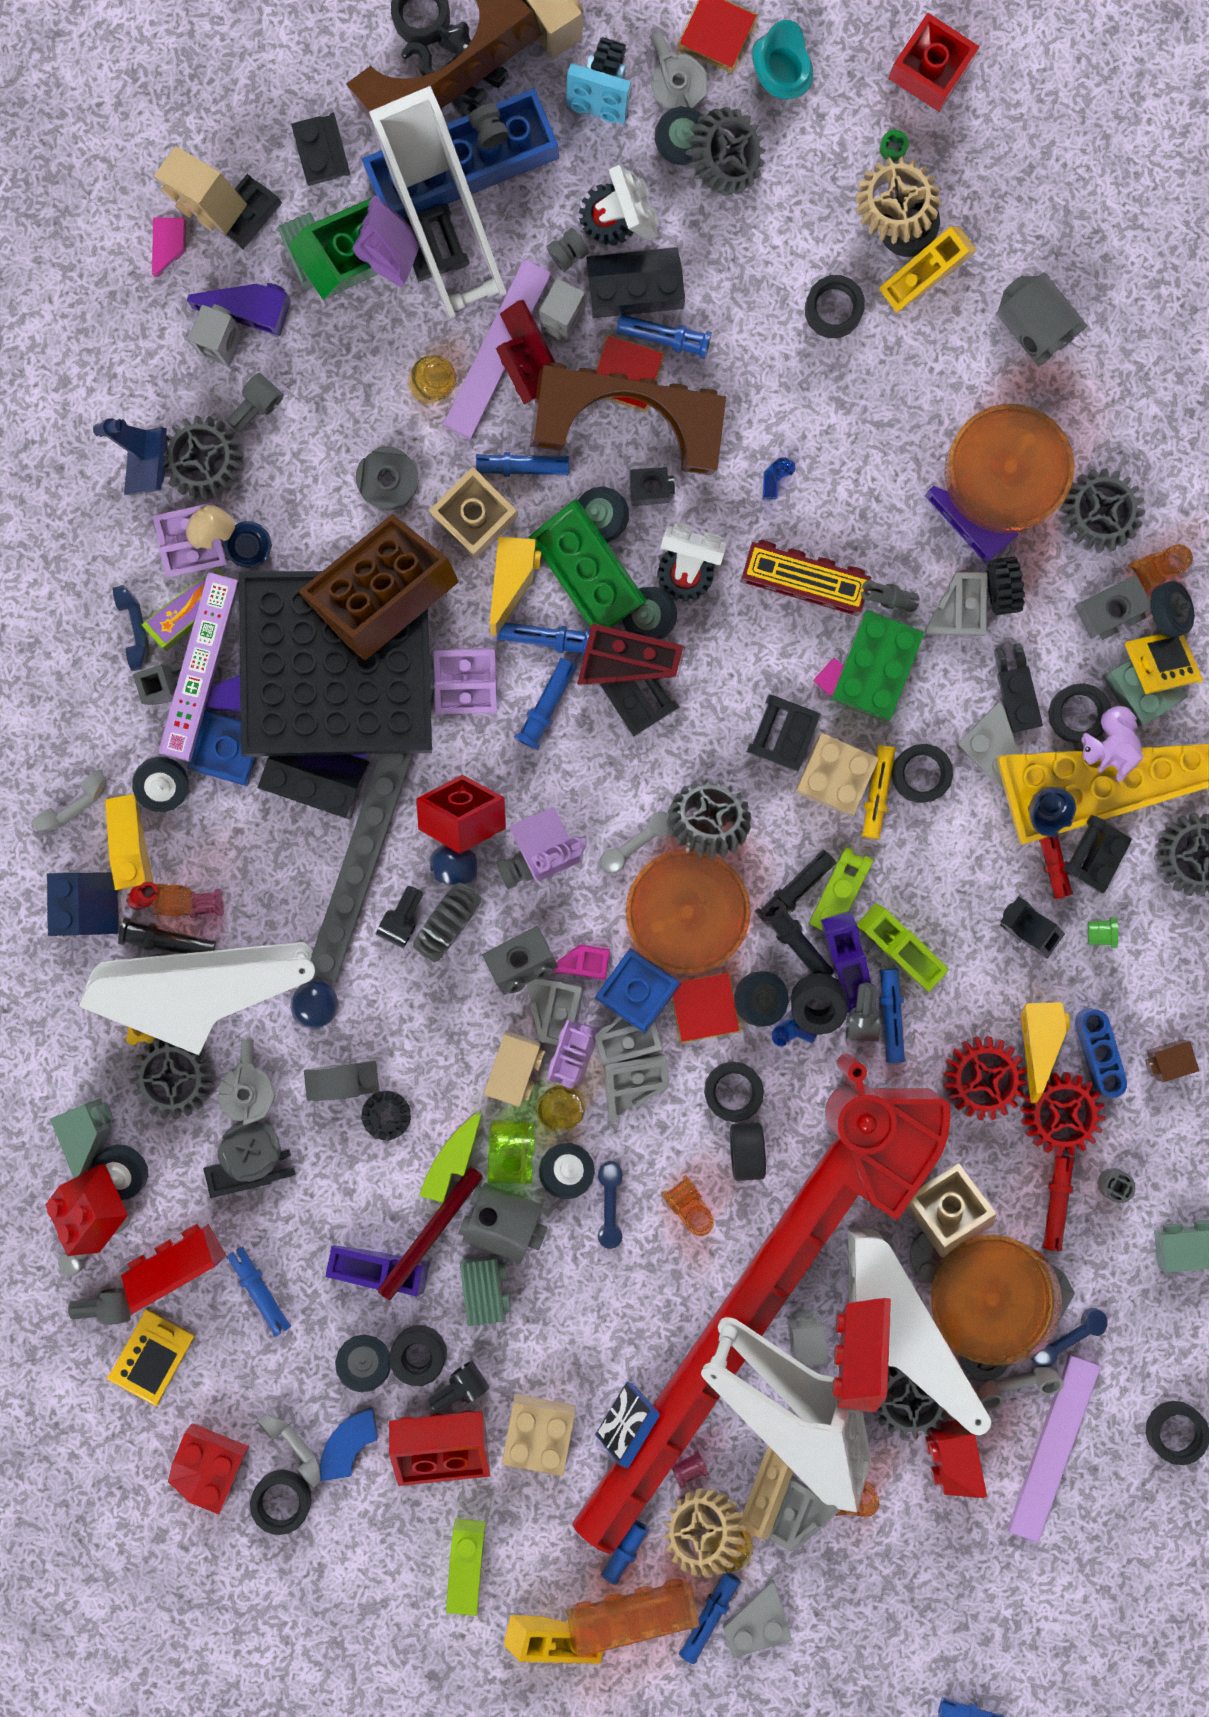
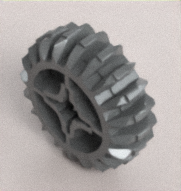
M723 107L718 110L713 109L709 111V113L702 115L698 119V124L690 128L693 135L686 140L692 146L685 153L688 156H692V162L687 167L696 169L693 179L698 180L702 178L701 188H710L713 194L721 193L724 196H729L733 193H742L743 190L754 184L753 179H757L761 175L758 168L765 164L760 158V155L766 151V149L760 147V142L764 137L757 136L756 134L759 125H750L751 116H742L741 109L731 110L730 107ZM722 128H725L728 131H730L735 137H731L728 134V132H724ZM717 166L722 167L725 172L728 171L731 176L722 173Z
M195 416L193 425H191L187 418H183L184 428L180 429L177 425H173L172 429L176 434L174 437L166 434V439L170 444L165 453L168 456H164V466H167L164 468L165 477H171L168 484L172 488L178 486V492L181 495H185L189 491V497L194 500L198 497L199 492L204 500H208L210 497L209 491L211 490L217 498L220 497L221 492L218 488L221 486L225 490L230 491L231 486L227 483L229 478L235 482L239 480V477L233 473V470H243V465L235 461L244 458V453L236 450L241 446L240 440L232 439L235 432L231 428L225 430L226 425L223 421H219L214 425V419L210 416L206 418L204 424L200 416ZM198 436H213L222 441V443L216 446L214 443L202 445ZM188 441L189 451L186 455L180 457L181 461L178 462L180 451ZM197 447L208 456L204 457L206 459L204 462L206 469L196 460L199 459L197 457L199 454ZM225 454L223 466L215 475L214 465ZM199 470L206 480L193 481L185 478L181 472Z
M1103 468L1099 475L1095 469H1092L1088 472V477L1081 474L1077 477V483L1072 482L1068 485L1071 493H1064L1062 499L1068 504H1064L1059 508L1060 512L1068 513V516L1063 517L1060 521L1061 524L1070 523L1071 525L1065 531L1066 535H1071L1073 532L1078 535L1073 541L1074 544L1077 545L1084 539V549L1087 551L1095 543L1097 553H1101L1105 546L1109 552L1116 550V545L1123 547L1127 544V538L1133 539L1137 535L1134 529H1139L1143 523L1136 517H1141L1145 514V510L1137 508V505L1143 503L1144 498H1135L1134 494L1139 490L1138 486H1134L1131 489L1127 486L1131 481V477H1126L1120 481V471H1115L1110 477L1108 468ZM1095 487L1109 489L1117 495L1114 497L1104 496ZM1085 494L1087 497L1085 501L1088 505V513L1081 518L1080 500L1082 495ZM1123 503L1125 517L1120 527L1117 523L1119 519L1116 510ZM1113 504L1103 515L1098 514L1093 518L1091 517L1102 506L1106 507ZM1099 524L1104 531L1108 530L1110 534L1097 533L1087 526Z
M708 779L703 782L702 786L696 781L691 784V788L684 785L680 794L676 793L673 797V801L668 809L667 824L668 827H671V837L677 838V847L686 845L687 854L694 850L697 852L699 859L703 854H708L711 861L715 858L716 853L723 859L727 856L728 851L735 853L739 845L742 846L745 843L747 834H749L751 829V812L748 811V802L741 801V792L732 794V786L722 788L720 780L715 785H710ZM696 807L697 811L692 816L686 818V812ZM732 821L733 827L723 833L722 827Z
M1191 813L1188 819L1185 816L1178 817V825L1174 822L1168 823L1167 827L1170 833L1161 832L1159 834L1161 839L1166 842L1165 844H1155L1156 849L1163 850V855L1154 856V860L1163 861L1164 865L1157 868L1158 873H1169L1163 881L1166 884L1175 881L1173 885L1174 891H1180L1184 888V895L1192 896L1195 891L1198 897H1203L1206 890L1209 892V876L1205 878V873L1208 872L1209 855L1198 859L1185 857V855L1193 854L1196 851H1201L1202 853L1209 852L1205 836L1201 835V830L1209 834V814H1203L1199 819L1197 813ZM1190 832L1185 849L1175 852L1181 837ZM1176 861H1183L1189 866L1194 880L1181 872Z
M461 882L452 886L419 931L413 942V948L424 958L433 962L439 961L470 921L481 903V896L470 886H466Z
M158 1038L153 1040L154 1047L149 1044L143 1046L146 1055L137 1054L135 1057L142 1065L131 1067V1071L139 1073V1077L130 1079L131 1084L139 1083L140 1088L133 1091L134 1096L143 1093L145 1097L139 1104L145 1106L150 1102L152 1105L149 1108V1113L151 1114L156 1113L161 1108L160 1116L164 1119L168 1117L170 1110L173 1119H178L181 1116V1110L186 1116L192 1114L191 1105L197 1110L201 1109L203 1105L199 1098L208 1100L211 1097L204 1088L212 1089L215 1087V1083L206 1080V1077L214 1076L216 1071L212 1069L206 1070L205 1068L213 1060L212 1058L201 1059L206 1049L203 1047L200 1054L197 1055L165 1042L164 1044ZM163 1052H166V1060H163L162 1071L150 1074V1069L155 1059ZM176 1052L188 1058L195 1070L183 1068L180 1065L179 1057H176ZM170 1069H172L173 1074H178V1076L186 1075L180 1078L179 1080L174 1081V1083L171 1079H160L168 1073H171ZM196 1079L191 1095L184 1101H180L184 1082ZM152 1085L163 1086L167 1097H170V1101L160 1097L154 1091Z
M888 1366L887 1397L876 1413L872 1412L874 1416H880L878 1418L879 1424L881 1426L889 1424L888 1431L891 1434L900 1429V1437L903 1439L907 1436V1432H912L913 1438L917 1440L919 1431H923L929 1437V1427L931 1426L940 1431L941 1424L939 1420L948 1421L949 1419L946 1410L900 1369ZM904 1377V1381L900 1386L892 1388V1391H888L896 1380ZM910 1385H912L913 1393H915L913 1407H911L907 1395L910 1393ZM931 1402H934L928 1411L919 1415L922 1407L931 1405ZM889 1405L905 1409L909 1416L896 1413Z

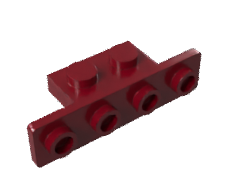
M519 300L500 313L512 340L502 343L495 349L515 386L517 394L525 405L536 399L538 375L543 365L548 366V363L556 362L525 301Z

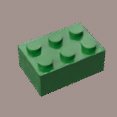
M372 197L304 227L288 245L323 300L378 275L369 263L361 261L356 256L353 249L354 243L360 236L363 219L369 212L368 205Z
M866 610L861 617L829 700L883 722L891 720L925 632Z

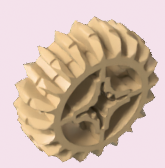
M903 156L899 158L898 164H894L890 157L886 160L885 167L877 162L874 166V172L868 170L864 176L865 180L859 182L858 190L860 192L856 193L855 197L856 203H859L856 207L857 215H863L860 221L862 226L871 224L868 232L872 235L879 231L880 241H883L886 235L892 236L891 242L893 244L897 242L898 236H901L903 241L907 243L910 239V233L918 239L922 233L921 229L929 230L931 227L930 220L936 219L938 214L936 209L939 208L941 202L940 198L936 197L939 195L940 189L939 186L933 185L935 182L934 175L925 176L927 172L926 165L916 169V160L914 159L910 162V165L904 164ZM902 182L908 183L911 186H906ZM885 183L889 184L887 192L881 193L878 198H873L874 192ZM922 202L923 207L913 217L907 219L908 209L915 207L916 203ZM883 214H888L892 216L894 219H890L884 216Z
M702 1488L696 1489L695 1494L694 1492H686L685 1500H675L678 1509L668 1510L673 1518L672 1521L664 1522V1525L670 1528V1533H666L662 1537L665 1540H671V1544L665 1550L668 1553H675L672 1561L675 1564H681L680 1570L683 1572L691 1571L692 1576L701 1577L703 1574L706 1578H712L714 1572L718 1575L725 1573L724 1566L729 1568L735 1566L732 1556L740 1557L742 1555L737 1546L738 1544L744 1545L746 1543L739 1536L740 1532H744L747 1529L743 1525H738V1522L744 1516L742 1513L734 1512L737 1504L732 1501L728 1502L726 1494L720 1493L718 1495L717 1490L709 1489L706 1492ZM710 1507L718 1514L722 1526L716 1524ZM707 1529L714 1530L713 1532H707V1534H704L702 1536L696 1535L699 1533H703V1531H706ZM722 1538L721 1544L717 1549V1543ZM688 1540L694 1543L695 1552H698L699 1558L690 1549Z

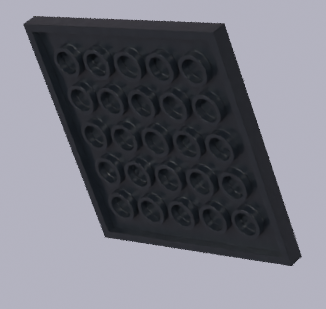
M322 571L239 572L242 757L432 753L428 608L367 660H364L344 643L298 592Z

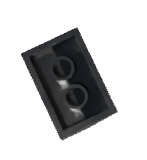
M678 247L586 256L592 319L620 316L621 314L631 315L684 309L685 292Z
M353 755L269 756L257 788L351 820L370 761Z

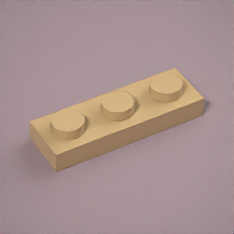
M769 1446L742 1514L744 1517L739 1521V1525L745 1526L746 1530L760 1539H769L794 1473Z

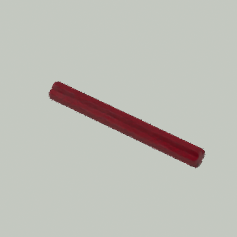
M471 1167L467 1170L378 1288V1293L386 1300H392L476 1188V1185L482 1180L483 1175L475 1168Z

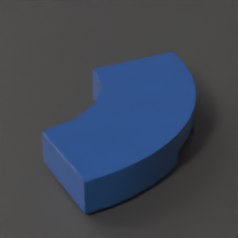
M373 1407L352 1414L339 1424L332 1433L321 1457L320 1481L352 1476L353 1460L357 1452L366 1444L378 1439Z

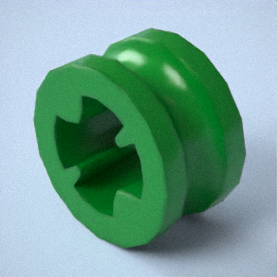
M899 130L888 131L881 140L880 154L885 160L890 157L893 162L898 161L899 158L904 157L909 145L908 138ZM893 139L895 144H901L898 152H895L893 148H887L890 140Z

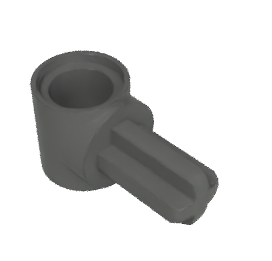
M257 373L244 386L242 396L245 400L228 417L227 422L235 431L241 432L258 413L262 415L270 414L275 409L273 406L275 404L278 406L281 403L284 394L261 373Z
M864 982V984L858 986L856 1007L847 1013L846 1023H849V1027H846L847 1040L879 1041L881 1020L880 1014L874 1010L877 988L873 984Z
M124 1287L118 1288L119 1291H115V1288L100 1291L95 1299L69 1302L68 1314L70 1319L97 1317L104 1325L130 1321L131 1315Z

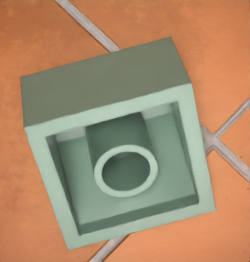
M1131 659L1102 675L1120 706L1129 708L1137 717L1136 723L1138 727L1150 722L1188 697L1182 686L1146 695Z
M101 1098L50 1118L73 1178L92 1169L94 1160L101 1153L112 1128L110 1123L113 1119L112 1112L107 1103H102Z

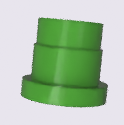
M1110 917V920L1088 922V945H1110L1111 948H1118L1117 917Z

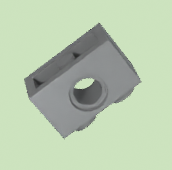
M558 278L556 279L539 310L541 328L544 329V335L556 342H559L560 339L566 342L570 340L585 312V292Z
M215 304L212 308L202 305L188 340L200 356L229 367L242 331L236 324L237 321L230 316L231 312L226 308Z
M807 1309L793 1312L794 1316L787 1317L792 1357L806 1367L828 1364L825 1330L818 1313L812 1314V1310Z

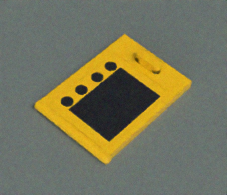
M1158 634L1124 643L1146 695L1204 681L1184 635L1170 638L1164 634Z
M146 1308L114 1368L107 1376V1380L157 1407L160 1403V1398L195 1335Z

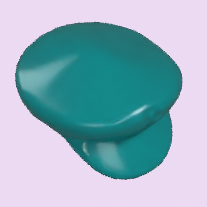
M792 20L776 22L769 29L767 35L760 37L753 45L752 61L754 69L762 86L773 96L785 100L799 98L808 91L813 80V67L805 47L804 35L801 27Z

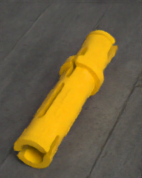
M877 745L876 757L879 759L872 773L868 802H864L863 806L866 813L861 837L880 840L884 813H888L889 808L886 806L896 748L885 745ZM882 764H884L881 789H878ZM876 796H879L876 819L872 821Z

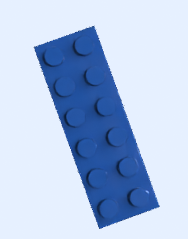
M535 88L496 103L500 112V122L506 125L509 137L503 143L493 148H481L477 139L479 133L476 129L472 128L468 120L469 115L446 124L471 194L559 159L558 143ZM382 150L361 158L375 195L402 218L408 217L392 181ZM449 170L407 187L416 213L461 199Z

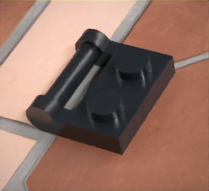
M442 204L417 213L440 274L451 270H458L470 264L467 253L462 251L450 219L452 213L448 204ZM403 218L412 227L409 218ZM431 222H439L451 257L442 258L430 226ZM420 245L413 263L418 283L432 278Z
M659 679L645 680L662 707L655 712L635 681L600 684L633 737L680 708L676 700H671Z
M768 694L765 704H767L765 713L753 744L749 743L746 752L798 772L821 713ZM780 709L788 713L774 749L771 751L764 747Z
M1090 815L1086 822L1088 827L1070 862L1065 863L1062 871L1095 891L1104 894L1132 838L1107 824L1105 820Z

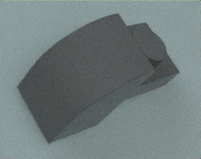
M183 662L172 666L161 664L134 673L133 677L141 703L157 705L172 702Z
M376 1061L348 1065H330L304 1070L307 1101L346 1099L379 1092Z

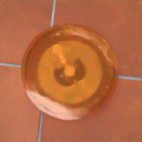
M1000 404L978 412L958 431L945 459V483L956 508L975 525L998 533L1022 532L1044 522L1065 500L1074 477L1073 451L1064 431L1045 413L1026 405Z
M686 849L675 850L652 860L634 879L626 900L627 927L636 947L649 961L660 968L675 973L696 974L720 966L731 958L741 946L750 923L751 912L748 892L737 872L727 862L717 856L711 861L708 854H703L699 859L697 852L694 850L687 854Z
M982 1235L962 1242L944 1258L933 1280L931 1307L936 1326L944 1340L961 1356L981 1364L1011 1366L1033 1358L1050 1342L1060 1321L1062 1294L1053 1268L1045 1257L1032 1246L1002 1235Z

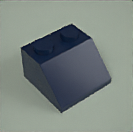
M112 872L47 873L48 936L119 934L118 890H115Z

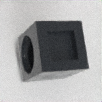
M667 467L630 470L632 506L669 503V495L675 494L674 476H668ZM649 480H656L660 483L661 489L656 493H649L645 490L644 484Z

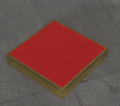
M698 0L680 37L677 49L733 74L759 14L728 0Z
M607 334L595 370L598 375L609 376L610 373H620L626 375L627 380L639 381L642 378H649L657 381L665 358V352ZM612 397L603 399L643 413H647L649 405L631 398Z
M730 971L679 980L681 985L671 999L680 1044L741 1032L738 1013L735 1008Z

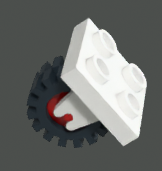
M620 164L609 169L613 184L606 183V187L602 184L597 185V191L593 189L588 191L589 199L583 198L582 203L586 205L585 208H579V213L583 215V218H579L580 224L585 226L583 228L585 233L605 245L608 243L613 246L617 245V241L624 243L627 241L625 236L631 237L634 233L647 241L659 236L656 228L659 225V220L655 210L652 207L649 208L646 199L649 196V190L643 178L637 177L633 171H628Z
M675 523L674 527L668 525L660 548L668 550L662 556L657 571L660 587L663 586L664 591L668 595L671 594L673 596L672 599L677 601L678 598L683 599V602H688L689 599H699V596L704 595L711 586L714 577V564L721 566L727 543L721 541V536L713 533L704 532L702 536L692 533V528L683 524Z

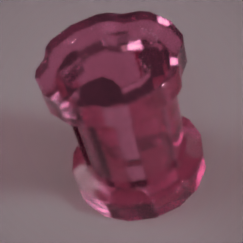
M215 889L214 892L196 894L195 891L188 892L187 902L191 919L203 914L216 913L217 916H223L224 901L221 889Z
M698 1449L694 1451V1455L675 1462L672 1467V1471L681 1489L686 1487V1483L700 1476L705 1478L710 1476Z

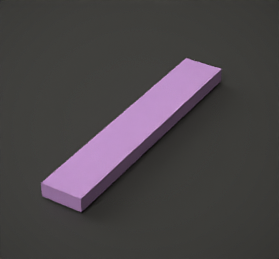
M523 259L443 423V427L471 440L505 370L495 348L504 342L512 340L500 313L515 302L524 300L532 314L551 276V272Z
M1069 1353L1061 1375L1063 1388L1055 1393L1007 1528L1010 1533L1039 1543L1101 1367L1099 1364Z

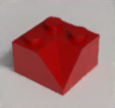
M927 13L894 62L888 79L940 112L973 63L980 46L930 13Z
M463 774L416 798L418 830L459 854L506 829L505 797Z
M105 1164L98 1165L58 1186L45 1204L47 1213L54 1224L58 1239L63 1245L67 1256L100 1253L128 1216Z
M957 1420L941 1422L940 1431L932 1426L929 1427L930 1435L929 1437L924 1436L927 1452L931 1455L933 1463L936 1465L930 1467L934 1485H939L944 1495L973 1498L987 1497L975 1434L970 1433Z
M192 1423L185 1431L172 1462L168 1483L189 1503L219 1515L228 1500L249 1446Z

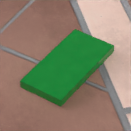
M578 499L571 501L528 536L530 539L536 540L537 550L541 551V556L590 628L592 623L614 628L647 602Z

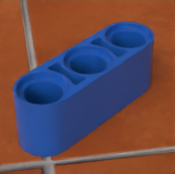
M1092 1008L1083 1009L1076 1016L1075 1026L1092 1084L1100 1094L1110 1098H1117L1126 1091L1127 1078L1110 1020L1103 1011ZM1091 1015H1095L1098 1018V1026L1093 1031H1089L1086 1027V1020ZM1105 1045L1107 1049L1106 1057L1098 1061L1095 1057V1050L1098 1046ZM1108 1075H1114L1116 1080L1115 1086L1111 1090H1105L1103 1084L1104 1079Z

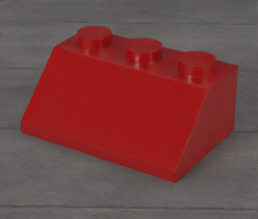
M197 1223L181 1232L183 1238L173 1243L169 1239L155 1247L156 1254L146 1259L143 1254L127 1263L129 1269L121 1275L128 1307L132 1314L214 1268L227 1256L209 1224L200 1228Z
M891 1298L847 1303L842 1313H837L836 1333H841L840 1345L835 1346L834 1364L839 1365V1376L834 1377L832 1396L837 1397V1408L876 1413L887 1397Z
M466 1410L458 1414H433L429 1417L420 1418L402 1417L399 1420L389 1421V1456L398 1486L491 1477L486 1426L482 1411Z

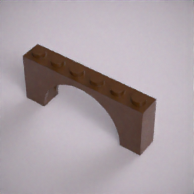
M474 0L479 9V23L476 33L467 48L445 67L428 75L406 79L386 76L376 71L370 65L347 82L346 85L359 108L371 122L370 111L428 86L431 87L438 105L442 109L542 35L533 11L522 0Z
M548 363V366L543 365L539 371L530 447L561 451L565 446L568 431L573 420L583 409L606 398L625 397L651 406L669 423L679 445L681 471L712 475L718 470L726 396L717 395L718 392L716 390L700 389L699 392L688 390V386L677 383L670 384L668 387L657 385L658 381L649 378H642L639 381L627 380V376L620 373H610L609 376L598 375L596 370L590 368H579L578 371L566 369V365L561 363Z

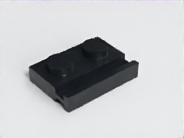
M334 112L330 113L329 116H318L291 123L308 186L338 179L337 177L351 175Z
M248 173L235 187L236 192L247 203V206L228 233L224 234L221 232L242 250L282 204L278 196L254 180Z

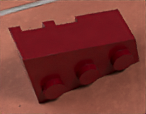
M592 623L577 685L679 677L686 647Z

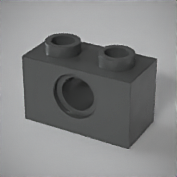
M1136 574L1080 602L1074 607L1090 639L1100 635L1101 639L1104 640L1119 632L1118 625L1127 621L1129 626H1132L1147 618L1144 612L1151 609V603ZM1110 602L1116 603L1120 607L1121 614L1119 617H1114L1110 614L1108 609Z
M538 926L482 954L496 985L503 995L519 992L525 987V984L535 979L546 978L554 969L559 967ZM528 959L523 967H516L520 960Z

